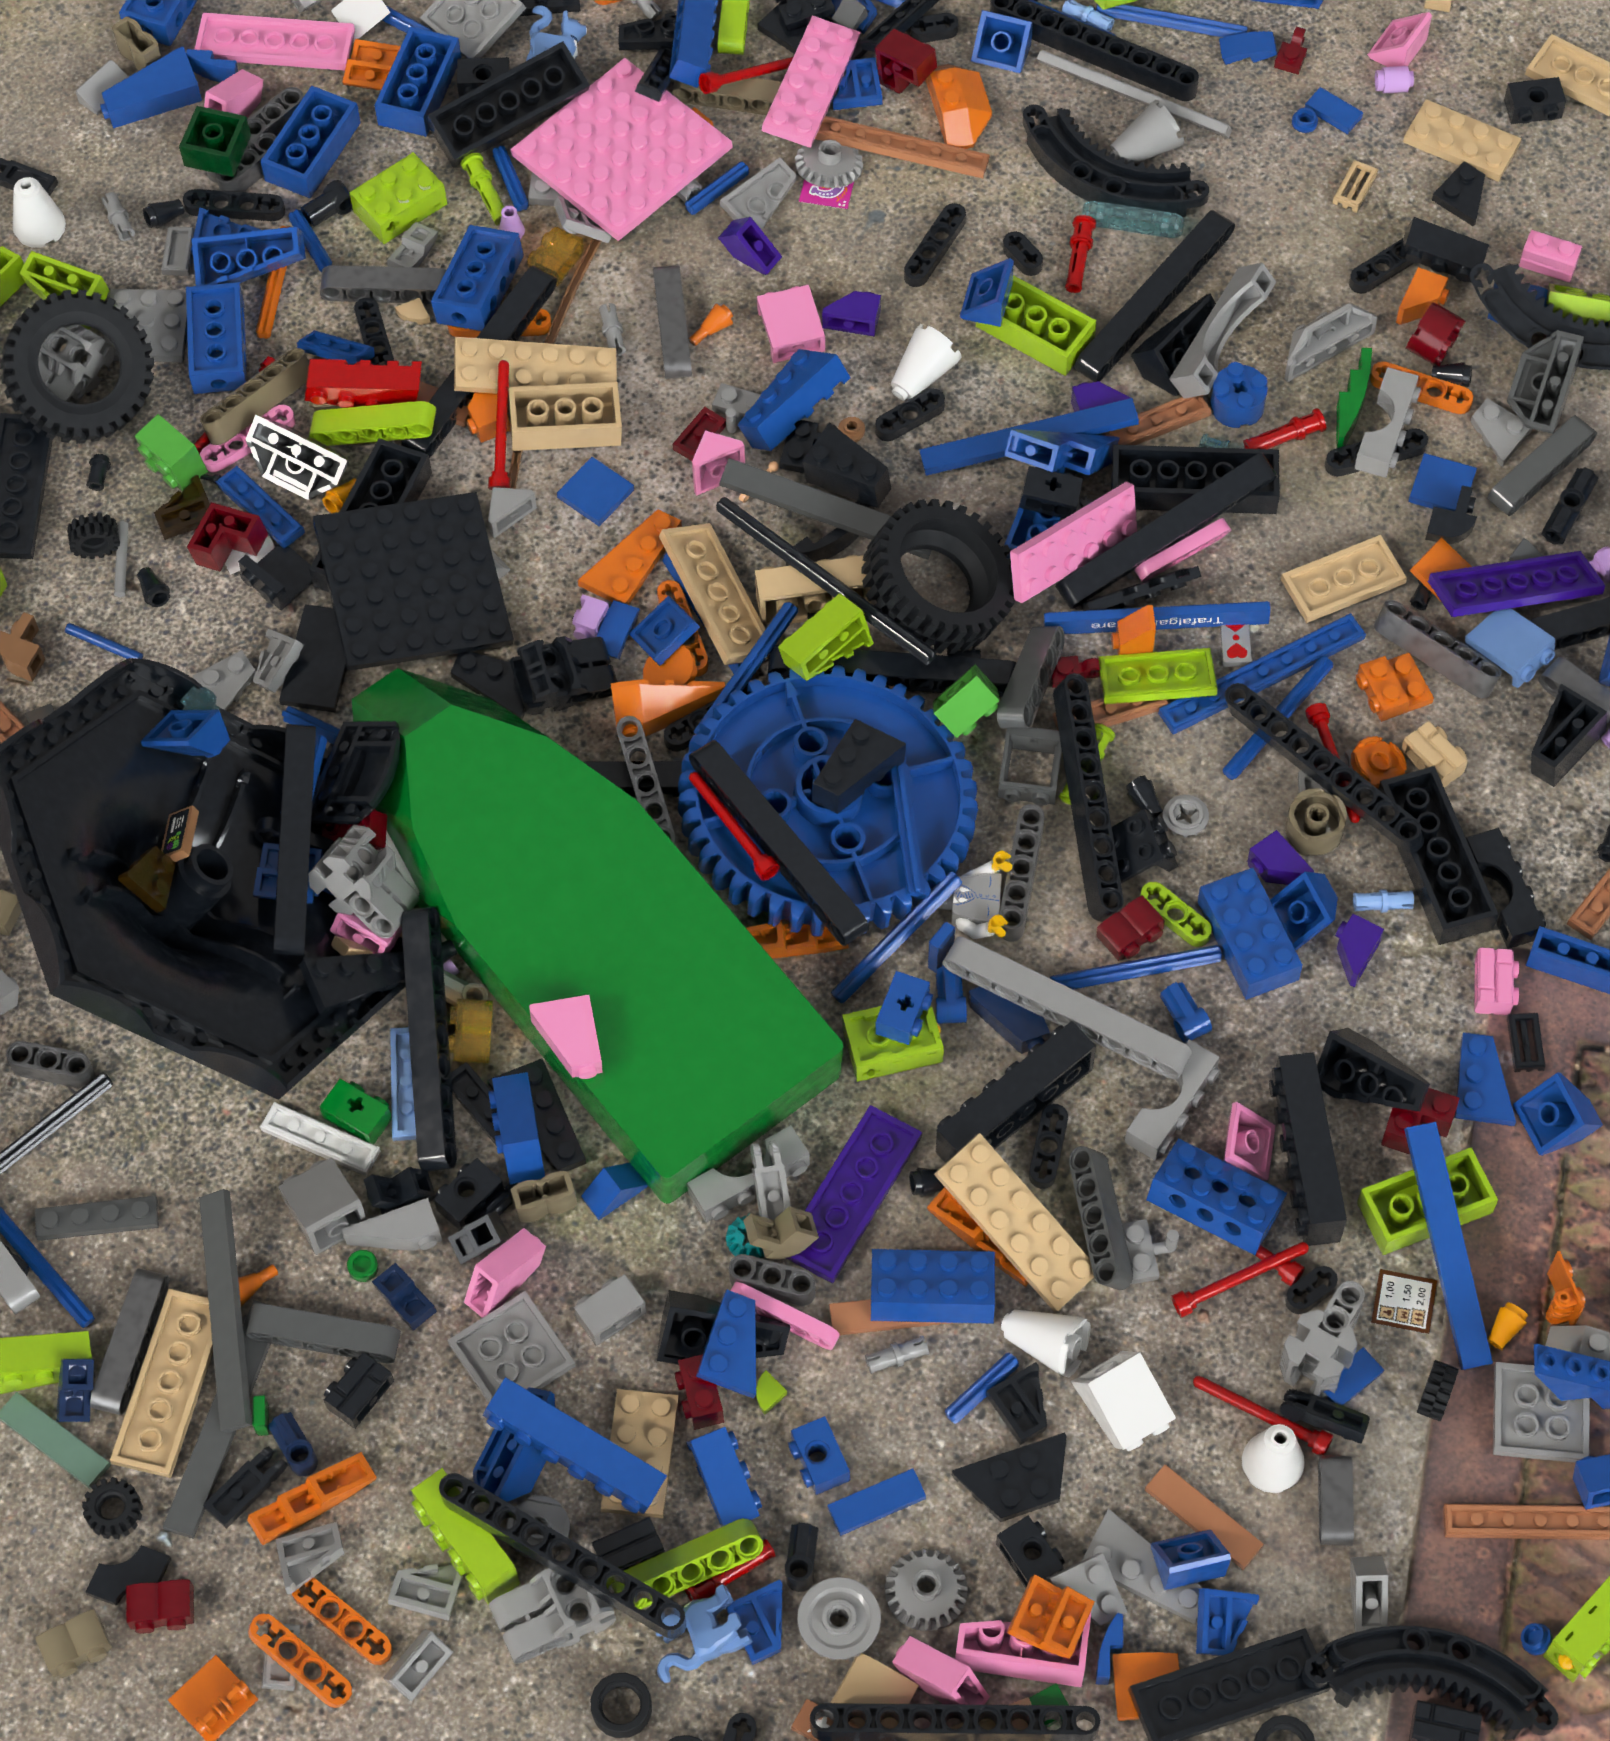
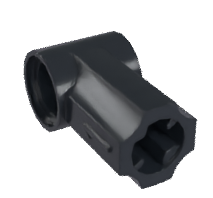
M334 180L324 188L323 194L300 207L311 227L317 226L336 213L345 215L353 210L350 191L342 181Z
M808 1523L791 1525L788 1556L785 1563V1576L788 1587L797 1592L808 1590L814 1582L813 1572L819 1529ZM799 1568L807 1571V1574L803 1577H794L791 1574Z

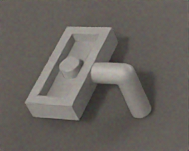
M721 383L712 403V410L726 414V429L729 433H734L738 428V423L759 399L761 394Z
M1147 1219L1122 1223L1133 1270L1131 1284L1159 1280L1160 1275L1155 1255L1174 1252L1177 1248L1179 1233L1176 1230H1169L1166 1241L1152 1243Z

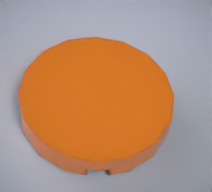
M683 645L661 666L649 656L643 668V679L648 680L649 685H663L665 680H674V684L686 686L689 682L694 681L697 675L695 656Z
M1373 736L1364 738L1355 746L1351 753V765L1354 771L1378 789L1380 781L1405 774L1407 762L1404 754L1391 741L1387 743L1382 741L1383 738Z

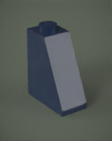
M982 987L969 990L968 1004L970 1008L1021 1054L1029 1052L1036 1044L1040 1043L1042 1045L1050 1039V1031L1044 1017Z

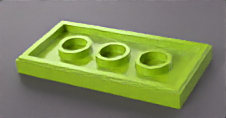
M1211 648L1098 657L1104 704L1217 695V683Z

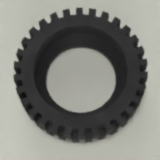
M66 290L59 296L53 293L48 295L46 300L41 298L31 308L28 307L11 329L3 346V358L0 361V369H3V374L1 375L2 384H6L7 387L4 392L7 399L12 398L13 403L11 406L14 411L20 410L23 414L21 419L25 423L28 421L33 423L35 426L32 429L39 433L43 430L47 432L46 437L54 439L56 436L61 437V442L69 443L70 440H76V444H82L90 439L91 442L99 441L103 436L107 438L117 430L120 431L142 408L151 390L149 386L154 379V373L151 372L154 366V358H150L149 355L152 351L151 343L146 344L144 340L147 337L145 330L139 331L137 328L139 323L137 318L134 316L130 319L126 315L129 311L126 307L122 306L120 309L115 307L116 301L109 297L107 301L101 300L102 294L96 292L92 296H87V290H78L76 294H71V290ZM77 324L95 328L106 335L116 348L120 361L119 378L114 389L103 399L90 404L66 402L54 395L43 382L38 366L39 352L45 339L61 327Z
M925 499L918 500L915 505L910 502L903 509L899 508L895 511L867 546L868 550L863 556L865 563L861 569V574H866L862 580L863 588H871L866 594L868 601L876 600L875 607L928 646L934 645L936 653L941 654L946 648L948 654H955L959 649H961V652H964L972 646H978L1008 615L1011 611L1010 608L1015 603L1011 558H1006L1010 553L1008 545H999L1003 537L999 532L994 535L989 532L992 525L988 521L984 525L978 522L980 515L976 512L968 516L966 515L967 507L963 505L954 510L953 502L946 500L940 506L939 499H931L928 504ZM929 549L950 558L962 570L969 585L970 600L966 611H947L925 600L908 581L902 567L901 557L912 550Z

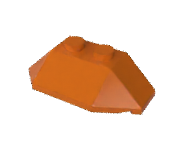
M950 64L937 66L926 78V84L944 142L947 145L959 148H973L992 117V110L980 72Z

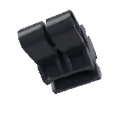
M562 636L556 637L550 644H544L543 640H537L520 647L517 650L519 656L512 657L510 660L525 711L531 715L542 714L546 708L554 707L555 712L565 710L576 705L578 702L612 696L611 683L618 682L613 666L609 665L611 660L603 637L572 640Z

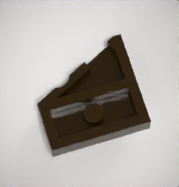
M198 475L191 479L192 483L183 492L178 490L168 503L163 504L154 512L164 540L197 529L210 503Z
M157 846L147 849L140 856V859L134 861L128 871L120 874L118 880L158 913L167 907L176 863Z

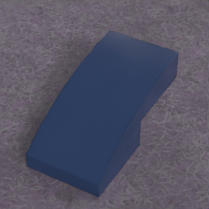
M396 1263L372 1281L384 1299L413 1331L437 1312L435 1306Z
M61 1359L57 1398V1422H90L91 1390H93L94 1359Z

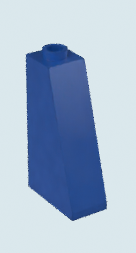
M184 47L175 49L102 92L104 104H100L104 119L110 118L113 128L202 101L199 86Z

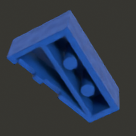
M528 1072L492 1078L494 1090L488 1091L491 1109L497 1108V1113H492L494 1131H500L501 1134L495 1136L498 1154L504 1153L510 1184H515L527 1180L542 1179L545 1177Z
M722 1427L687 1441V1447L689 1451L692 1450L697 1463V1471L700 1477L702 1476L708 1492L707 1495L720 1526H725L742 1518L751 1520L759 1517L758 1509L762 1508V1504L756 1490L750 1491L746 1480L751 1478L745 1461L739 1462L735 1450L739 1449V1445L733 1431L727 1432L726 1427Z

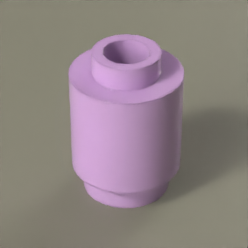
M1408 66L1382 67L1381 70L1375 71L1376 91H1382L1383 94L1408 92L1409 87L1414 85V73L1409 71Z

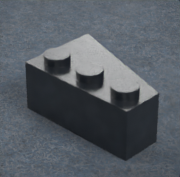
M830 422L802 461L807 483L879 508L892 489L888 467Z
M1560 684L1556 699L1549 710L1546 723L1543 725L1531 753V773L1555 787L1606 732L1608 712L1565 685Z
M855 719L814 781L812 802L838 814L864 794L866 788L875 781L879 782L888 771L904 762L906 743Z

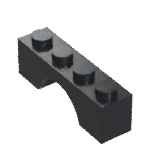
M1499 828L1466 837L1482 876L1497 881L1507 893L1509 904L1500 912L1496 924L1507 949L1533 942L1539 926L1545 928L1546 920L1542 911H1538L1534 904V894L1531 887L1525 885L1520 863L1514 861L1511 855V845L1506 836L1503 837Z

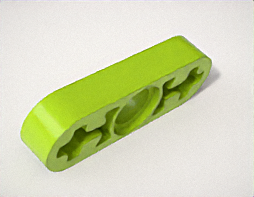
M1149 882L1142 887L1140 896L1143 895L1165 920L1164 925L1191 946L1202 947L1209 942L1212 928L1211 924L1204 917L1158 882ZM1149 894H1159L1158 900L1156 898L1148 899ZM1176 908L1183 912L1184 917L1180 920H1173L1168 916L1167 912ZM1193 929H1203V935L1197 934L1194 936L1192 934Z

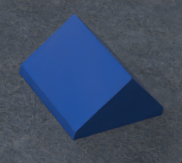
M982 10L971 62L1021 73L1031 47L1033 22Z
M1011 258L971 274L960 317L963 320L1001 327L1013 284L1014 261Z
M1211 1529L1150 1543L1164 1590L1224 1577L1231 1561L1230 1553Z

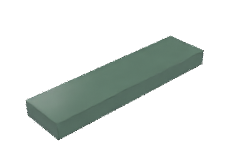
M18 1392L0 1410V1421L90 1490L92 1489L91 1486L94 1483L96 1484L111 1466L106 1459Z

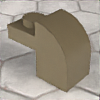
M790 1206L774 1220L752 1213L743 1220L750 1245L762 1248L766 1259H784L804 1251L819 1238L812 1213Z

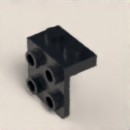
M278 544L258 563L247 555L238 561L241 579L248 586L255 588L267 602L273 603L281 611L312 584L309 572L311 564L289 546L283 549Z
M1146 809L1112 826L1121 884L1155 865L1168 872L1178 867L1175 859L1177 851L1172 842L1167 838L1166 831H1168L1165 821L1161 816H1156Z

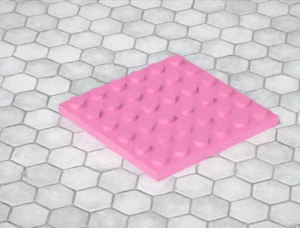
M626 58L622 59L591 84L588 91L575 97L511 148L512 156L617 241L626 236L733 148L732 141L667 90L659 102L635 92L644 72Z

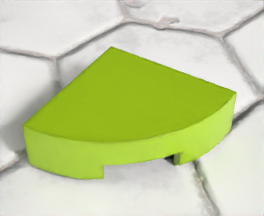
M767 1370L760 1376L756 1387L758 1405L764 1415L787 1395V1390Z

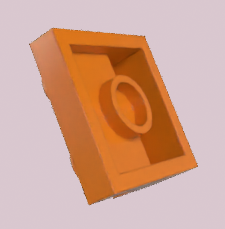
M1410 653L1387 660L1386 656L1359 665L1356 682L1361 690H1365L1368 696L1369 707L1373 713H1377L1381 722L1433 703L1434 697Z

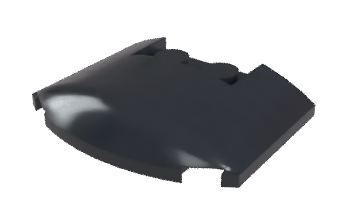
M396 721L343 722L315 788L312 800L311 824H358L377 808L393 782L399 762L400 735L399 724Z

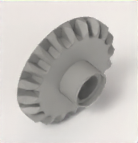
M814 140L811 148L803 145L801 149H798L795 156V167L799 175L809 183L820 187L838 188L849 185L858 179L863 170L862 155H859L858 149L843 146L835 140Z
M925 1548L919 1551L912 1550L909 1554L901 1556L892 1565L886 1577L885 1597L888 1607L901 1623L912 1629L933 1631L946 1627L960 1615L967 1600L968 1586L965 1574L961 1570L959 1563H956L950 1555H945L938 1550L933 1551ZM922 1582H930L934 1585L935 1589L932 1592L924 1593L918 1589V1585Z
M834 1577L815 1584L804 1595L798 1609V1628L802 1639L820 1657L824 1656L833 1661L836 1659L848 1660L851 1657L859 1656L866 1649H869L877 1638L881 1625L880 1608L875 1596L866 1586L850 1578ZM837 1615H842L847 1618L848 1622L844 1626L837 1627L831 1623V1619Z

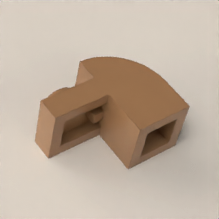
M23 612L20 619L12 625L11 634L0 631V655L6 668L12 674L33 682L45 661V657L40 645L32 643L39 631L33 615Z

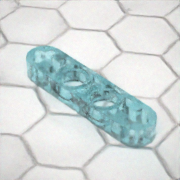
M1098 201L1086 202L1081 215L1094 218L1097 223L1096 227L1167 238L1181 236L1185 223L1184 218L1176 213ZM1114 216L1123 217V218H1125V219H1119V218H1116V217H1114ZM1140 220H1146L1151 223L1142 222Z

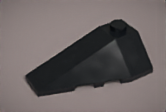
M1211 293L1203 296L1159 329L1131 354L1141 376L1173 396H1178L1180 393L1169 379L1216 304Z
M1350 1028L1329 1032L1317 1064L1322 1091L1339 1099H1352L1363 1103H1376L1387 1107L1420 1111L1430 1086L1429 1082L1375 1042Z
M668 1290L661 1320L657 1361L679 1365L678 1360L702 1355L721 1302L699 1295ZM755 1314L756 1358L784 1355L790 1325Z

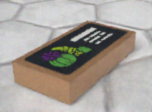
M193 805L169 814L161 851L174 862L190 856L199 811Z

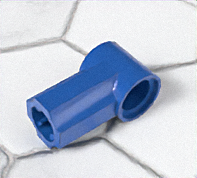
M944 966L936 968V988L938 997H936L937 1023H967L966 996H963L962 978L951 973Z
M1175 982L1167 986L1160 993V998L1174 1019L1175 1030L1183 1043H1187L1189 1039L1192 1041L1212 1031V1024L1207 1013L1202 1007H1197L1183 982Z

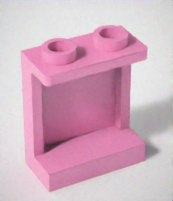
M809 285L795 286L787 290L768 292L757 296V311L759 316L762 317L766 329L773 363L790 360L791 356L798 349L825 352V334Z

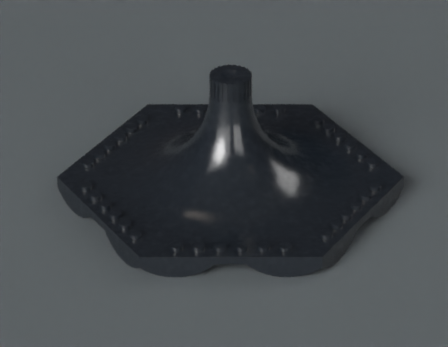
M128 658L106 671L69 702L50 715L28 724L0 744V848L49 993L279 1100L406 987V984L385 992H375L363 1000L358 998L346 1006L340 1008L336 1006L327 1013L319 1014L299 964L304 958L343 956L331 946L336 935L330 932V928L338 913L329 906V903L336 897L321 891L318 897L314 896L312 904L307 903L303 956L273 954L276 900L253 897L257 867H260L263 843L258 841L254 835L257 822L262 817H273L279 820L281 817L286 728L273 725H253L216 706L209 692L184 672L156 661ZM171 710H219L231 739L223 747L220 754L210 758L143 747L141 744V740ZM193 805L199 811L190 856L175 862L167 907L165 910L156 913L118 880V876L128 871L130 865L140 859V856L147 849L157 846L161 850L169 814ZM311 824V832L321 836L322 824ZM401 937L398 938L390 952H403V939Z

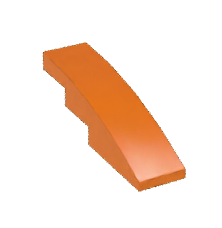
M782 921L775 927L767 923L746 927L772 959L826 953L849 948V944L846 946L841 945L825 926L820 937L812 936L810 925L803 924L798 933L790 932L789 924L784 925Z
M944 1187L928 1205V1211L975 1251L995 1252V1266L1026 1287L1029 1284Z
M362 1452L307 1477L304 1484L278 1495L276 1502L250 1513L247 1521L260 1543L264 1545L300 1527L348 1499L375 1481L377 1477Z

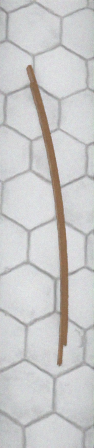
M592 238L565 291L544 343L555 344L575 293L602 241ZM523 450L513 451L508 477H510L511 481L510 488L516 489Z

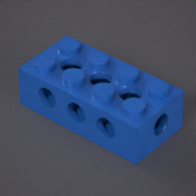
M126 0L119 14L121 19L130 17L137 21L142 31L151 34L157 43L171 46L197 0Z
M469 225L431 300L438 324L478 331L484 329L497 311L524 257L519 233Z
M240 283L186 287L188 365L194 394L236 390L248 381L245 309Z
M1178 1138L1154 1176L1146 1200L1256 1255L1280 1214L1287 1192Z

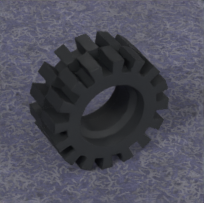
M89 513L88 517L81 515L78 516L79 520L74 518L72 524H68L67 532L70 551L74 552L75 556L80 555L84 559L87 556L90 559H95V556L104 558L105 553L109 556L112 554V551H116L118 546H120L117 522L107 514L104 517L102 513H97L96 516H93V513Z
M1437 1360L1434 1361L1418 1406V1414L1441 1422L1459 1368Z
M111 1477L110 1482H107L105 1478L100 1480L101 1485L98 1487L94 1483L91 1486L93 1491L91 1493L87 1491L85 1494L86 1502H82L83 1515L90 1528L98 1536L102 1534L103 1538L109 1539L110 1536H113L114 1539H119V1534L124 1533L125 1536L129 1535L128 1529L132 1527L135 1530L138 1526L136 1523L137 1519L141 1520L142 1518L140 1510H143V1505L135 1488L124 1479L118 1481L116 1477ZM110 1498H119L124 1502L122 1514L114 1519L103 1517L101 1514L103 1503Z

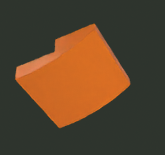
M355 39L351 59H347L343 85L381 91L401 46Z
M1441 537L1409 571L1439 599L1428 583L1430 573L1472 566Z
M1034 1574L1028 1582L1007 1633L1039 1649L1070 1659L1095 1601L1068 1586L1061 1589Z
M1141 1652L1112 1654L1118 1721L1139 1719L1128 1692L1129 1687L1180 1670L1178 1653Z

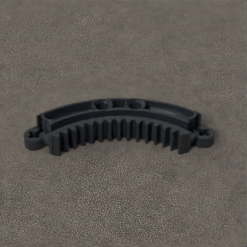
M1036 104L1027 106L1023 111L1022 121L1027 133V145L1036 160L1060 185L1092 204L1125 215L1163 219L1186 217L1187 209L1201 207L1208 201V184L1201 180H1191L1190 167L1184 162L1181 163L1178 169L1175 164H1171L1170 169H1166L1164 164H1161L1160 168L1156 169L1152 163L1148 168H1145L1144 162L1135 166L1134 160L1125 164L1124 157L1115 160L1114 153L1106 156L1107 149L1104 148L1098 151L1099 144L1091 145L1090 137L1084 139L1085 132H1079V125L1074 124V117H1070V109L1059 108L1057 109V116L1048 117L1045 109ZM1030 116H1035V118L1038 119L1037 126H1035L1034 118Z
M1483 262L1477 263L1470 270V280L1480 300L1499 325L1518 342L1530 348L1533 346L1531 338L1534 333L1542 332L1547 338L1557 330L1584 336L1581 348L1582 356L1578 360L1577 367L1610 370V320L1607 326H1605L1602 319H1599L1597 324L1594 325L1592 318H1588L1584 324L1583 318L1580 315L1573 321V314L1571 312L1562 317L1563 310L1560 307L1553 312L1554 305L1551 302L1543 306L1545 298L1541 296L1535 299L1538 293L1536 289L1527 291L1531 285L1530 282L1521 283L1524 278L1523 272L1515 274L1519 268L1518 263H1507L1495 270L1489 264ZM1482 267L1484 271L1489 270L1490 274L1486 276L1488 284L1490 285L1494 280L1498 288H1487L1480 294L1478 287L1483 288L1484 286L1480 279L1475 280L1474 278L1478 274L1477 269Z
M1387 1626L1355 1632L1326 1644L1323 1651L1306 1661L1301 1672L1302 1679L1308 1687L1321 1689L1329 1685L1336 1693L1334 1697L1336 1703L1341 1704L1345 1708L1349 1707L1352 1700L1356 1703L1359 1702L1363 1694L1369 1698L1375 1690L1378 1695H1381L1385 1688L1390 1693H1393L1398 1685L1402 1692H1406L1411 1685L1414 1693H1418L1420 1688L1424 1686L1427 1695H1430L1433 1689H1437L1439 1698H1442L1446 1692L1450 1693L1451 1702L1454 1703L1460 1697L1462 1698L1463 1708L1473 1704V1712H1485L1484 1722L1487 1723L1495 1720L1494 1730H1505L1502 1738L1504 1741L1515 1740L1528 1728L1534 1734L1545 1736L1550 1734L1559 1720L1556 1709L1544 1697L1548 1690L1526 1669L1484 1643L1442 1629L1421 1626ZM1407 1641L1415 1642L1420 1650H1414L1409 1647ZM1452 1650L1461 1652L1464 1659L1455 1657ZM1327 1661L1329 1667L1325 1669L1322 1676L1316 1675L1313 1677L1311 1675L1313 1667L1316 1670L1320 1669ZM1535 1700L1538 1704L1535 1706V1708L1532 1707L1528 1712L1526 1708H1528ZM1538 1715H1546L1548 1720L1546 1723L1541 1722L1539 1724L1536 1718Z

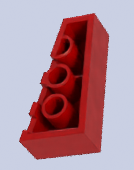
M310 359L304 401H310L317 405H338L341 408L415 402L419 392L422 361H412L411 366H399V361H387V365H373L371 360H360L351 365L346 360Z

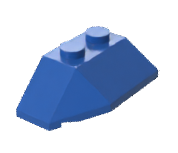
M531 1387L526 1389L555 1407V1396L551 1391ZM494 1429L473 1469V1482L508 1502L532 1491L547 1460L540 1455L541 1451L533 1446L524 1447L513 1439L514 1435L505 1429L502 1431Z

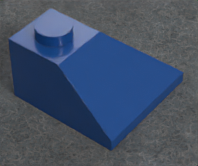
M171 710L141 740V744L143 747L210 758L220 754L223 747L231 739L219 710Z
M1305 871L1270 899L1295 951L1335 920L1338 897L1325 874Z
M1561 1073L1554 1074L1513 1103L1530 1139L1541 1156L1579 1142L1603 1126L1590 1099Z

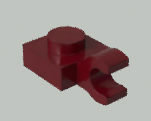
M1296 26L1291 43L1282 42L1274 68L1299 75L1307 55V48L1302 47L1306 29Z
M1078 656L1059 657L1051 677L1052 688H1055L1066 676L1072 673L1080 674L1084 678L1100 677L1099 658H1089L1079 663Z

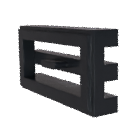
M1538 1013L1508 1014L1507 1024L1514 1072H1520L1521 1070L1532 1072L1533 1069L1544 1071L1545 1060ZM1526 1020H1531L1536 1061L1531 1059ZM1516 1021H1519L1525 1062H1521Z

